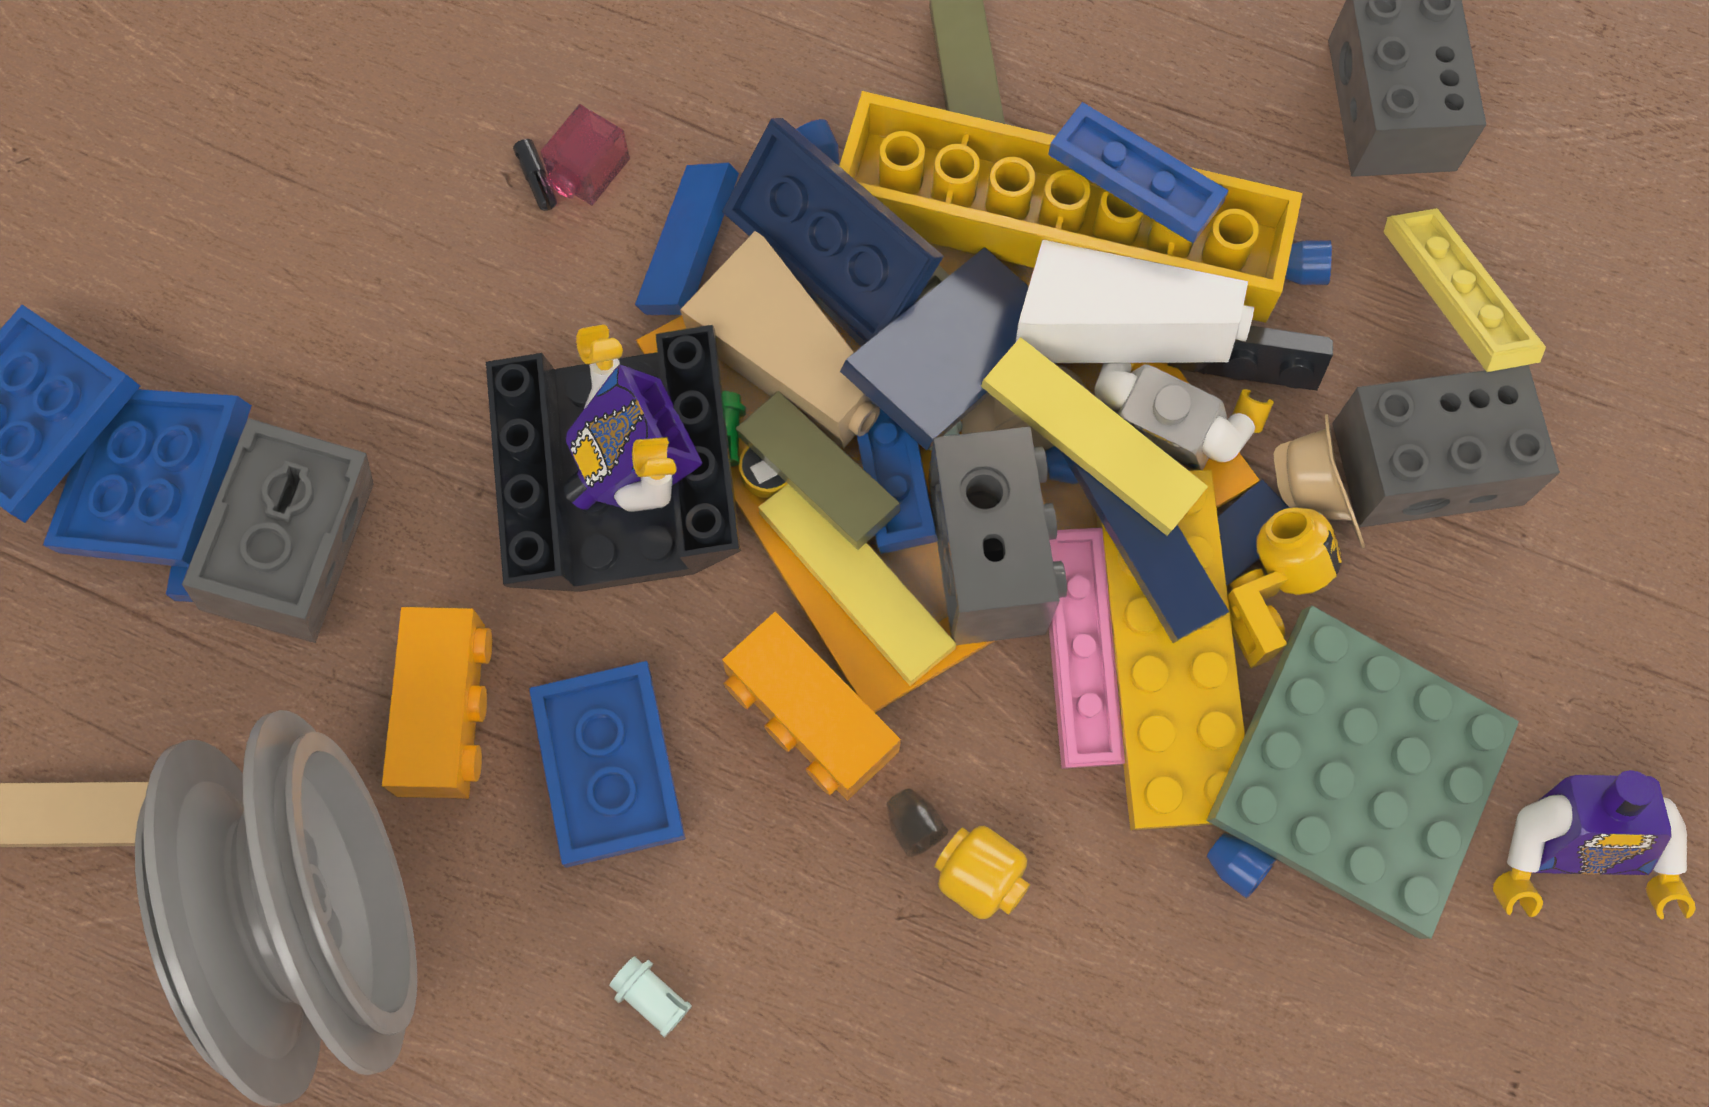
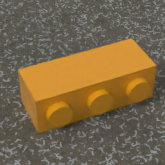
M401 607L382 787L396 797L469 799L471 782H477L480 778L482 753L480 745H474L476 722H483L487 711V692L485 686H480L481 665L488 664L491 659L492 633L490 628H485V624L474 609Z
M776 612L771 614L722 659L725 673L729 677L723 682L728 692L745 709L755 704L769 719L764 725L766 731L785 751L789 752L793 747H796L809 760L811 764L805 768L806 772L829 796L837 790L848 801L899 753L901 739Z

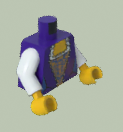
M606 324L581 328L576 336L577 349L582 361L585 364H590L592 389L583 412L567 432L566 443L577 464L578 470L563 484V491L572 504L583 510L589 509L596 501L621 507L632 512L662 508L671 499L672 485L696 470L702 464V461L679 415L673 408L674 405L661 379L621 365L618 359L623 353L622 345L617 339L609 338V329Z
M1633 770L1624 771L1618 776H1569L1537 802L1525 806L1517 816L1507 864L1512 867V871L1500 875L1493 884L1495 896L1507 915H1511L1513 905L1519 899L1520 905L1528 917H1534L1542 909L1543 900L1530 881L1531 873L1649 875L1654 870L1659 875L1653 877L1647 883L1646 893L1657 916L1661 920L1664 919L1663 908L1671 900L1677 899L1678 906L1685 918H1690L1696 909L1694 900L1679 877V874L1687 871V831L1683 818L1676 805L1670 799L1663 797L1657 779Z

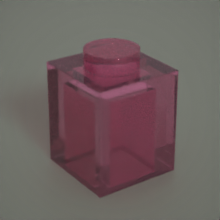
M581 104L575 108L540 151L550 185L561 195L567 198L577 196L591 206L594 205L630 160L624 130Z

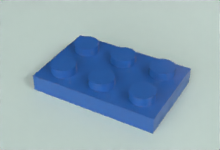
M647 661L529 688L560 857L565 868L686 839L652 675Z

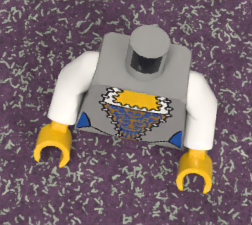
M1103 363L1095 386V397L1174 460L1194 470H1203L1209 458L1218 462H1227L1235 458L1253 433L1262 432L1274 404V401L1271 399L1267 402L1256 401L1249 397L1251 391L1244 389L1240 393L1232 415L1227 419L1222 400L1147 364L1131 372L1135 363Z

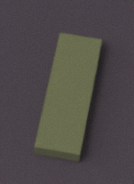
M930 0V16L946 110L1005 124L983 0Z
M779 391L736 427L738 437L857 550L901 511L900 503Z

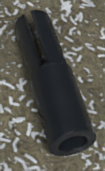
M531 139L520 140L514 144L513 150L516 157L520 160V167L525 179L529 182L539 208L543 211H548L545 198L537 181L540 182L549 206L553 209L557 204V200L546 177V171L535 145Z

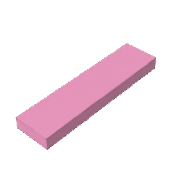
M1102 528L1057 530V538L1050 540L1053 561L1063 562L1067 580V596L1059 598V604L1049 625L1061 768L1125 764L1103 531Z

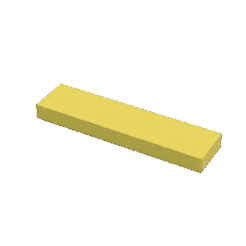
M1437 208L1387 217L1384 234L1486 372L1541 362L1546 346Z
M1021 337L983 379L981 385L983 389L1166 536L1169 535L1208 488L1205 483Z
M789 484L758 507L759 514L909 686L914 684L955 650L956 643L867 542L857 550Z

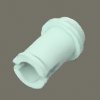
M634 956L617 973L609 986L617 992L614 999L618 1003L625 999L659 1030L660 1034L665 1038L682 1020L692 1005L688 1001L685 1002L650 970L653 966L652 962L647 960L642 963Z

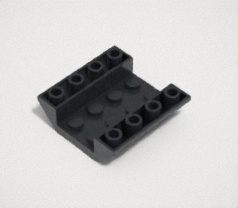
M713 325L656 334L657 352L618 359L623 366L661 379L674 405L673 408L679 415L702 461V464L696 470L672 485L671 499L662 508L632 512L621 507L596 501L589 509L583 510L572 504L563 491V484L578 470L577 464L566 443V436L568 430L583 412L592 389L590 364L554 369L543 353L486 362L504 586L509 588L573 592L590 591L694 575L741 551L716 334Z

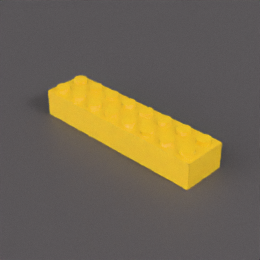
M862 91L839 167L928 243L977 254L985 247L999 260L1034 268L1042 240H1048L1248 281L1244 305L1254 307L1252 320L1264 323L1267 322L1282 294L1303 193L1193 168L1229 190L1224 203L1193 244L1049 156L1050 144L1055 138L1054 135Z

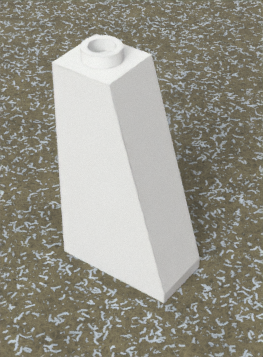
M1042 240L1020 315L1016 342L1021 337L1053 363L1229 362L1235 339L1245 342L1247 340L1254 307L1244 305L1248 281Z

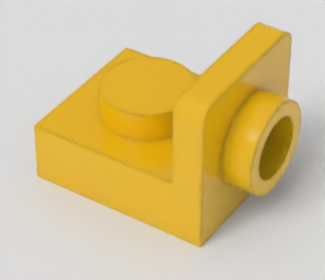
M1256 569L1240 576L1230 584L1232 591L1228 594L1232 634L1251 669L1272 660L1287 645L1284 639L1285 627L1279 613L1273 606H1267L1264 600L1276 595L1279 592L1280 586L1288 580L1286 576L1277 571L1265 576L1262 569Z

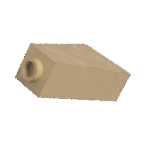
M754 231L680 309L686 329L713 325L716 334L718 359L772 397L779 391L834 443L844 449L855 435L863 436L871 429L878 418L880 409L840 372L845 360L854 353L767 240L761 234Z

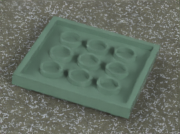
M1311 605L1303 609L1297 619L1287 645L1283 650L1206 821L1253 845L1276 860L1419 939H1432L1519 721Z

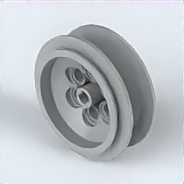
M278 710L264 715L255 723L246 745L243 773L219 749L200 740H187L167 748L154 765L147 786L146 797L140 809L135 836V874L142 922L155 969L167 1000L194 1048L217 1073L228 1079L239 1092L253 1102L269 1107L293 1102L306 1091L317 1066L321 1039L339 1061L358 1074L372 1075L390 1068L401 1051L405 1029L413 1017L416 1005V948L406 893L390 840L373 799L350 759L331 738L316 732L303 718L287 710Z

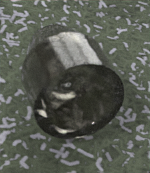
M905 789L897 793L886 804L891 831L907 857H913L929 850L938 844L948 833V828L934 806L912 789Z

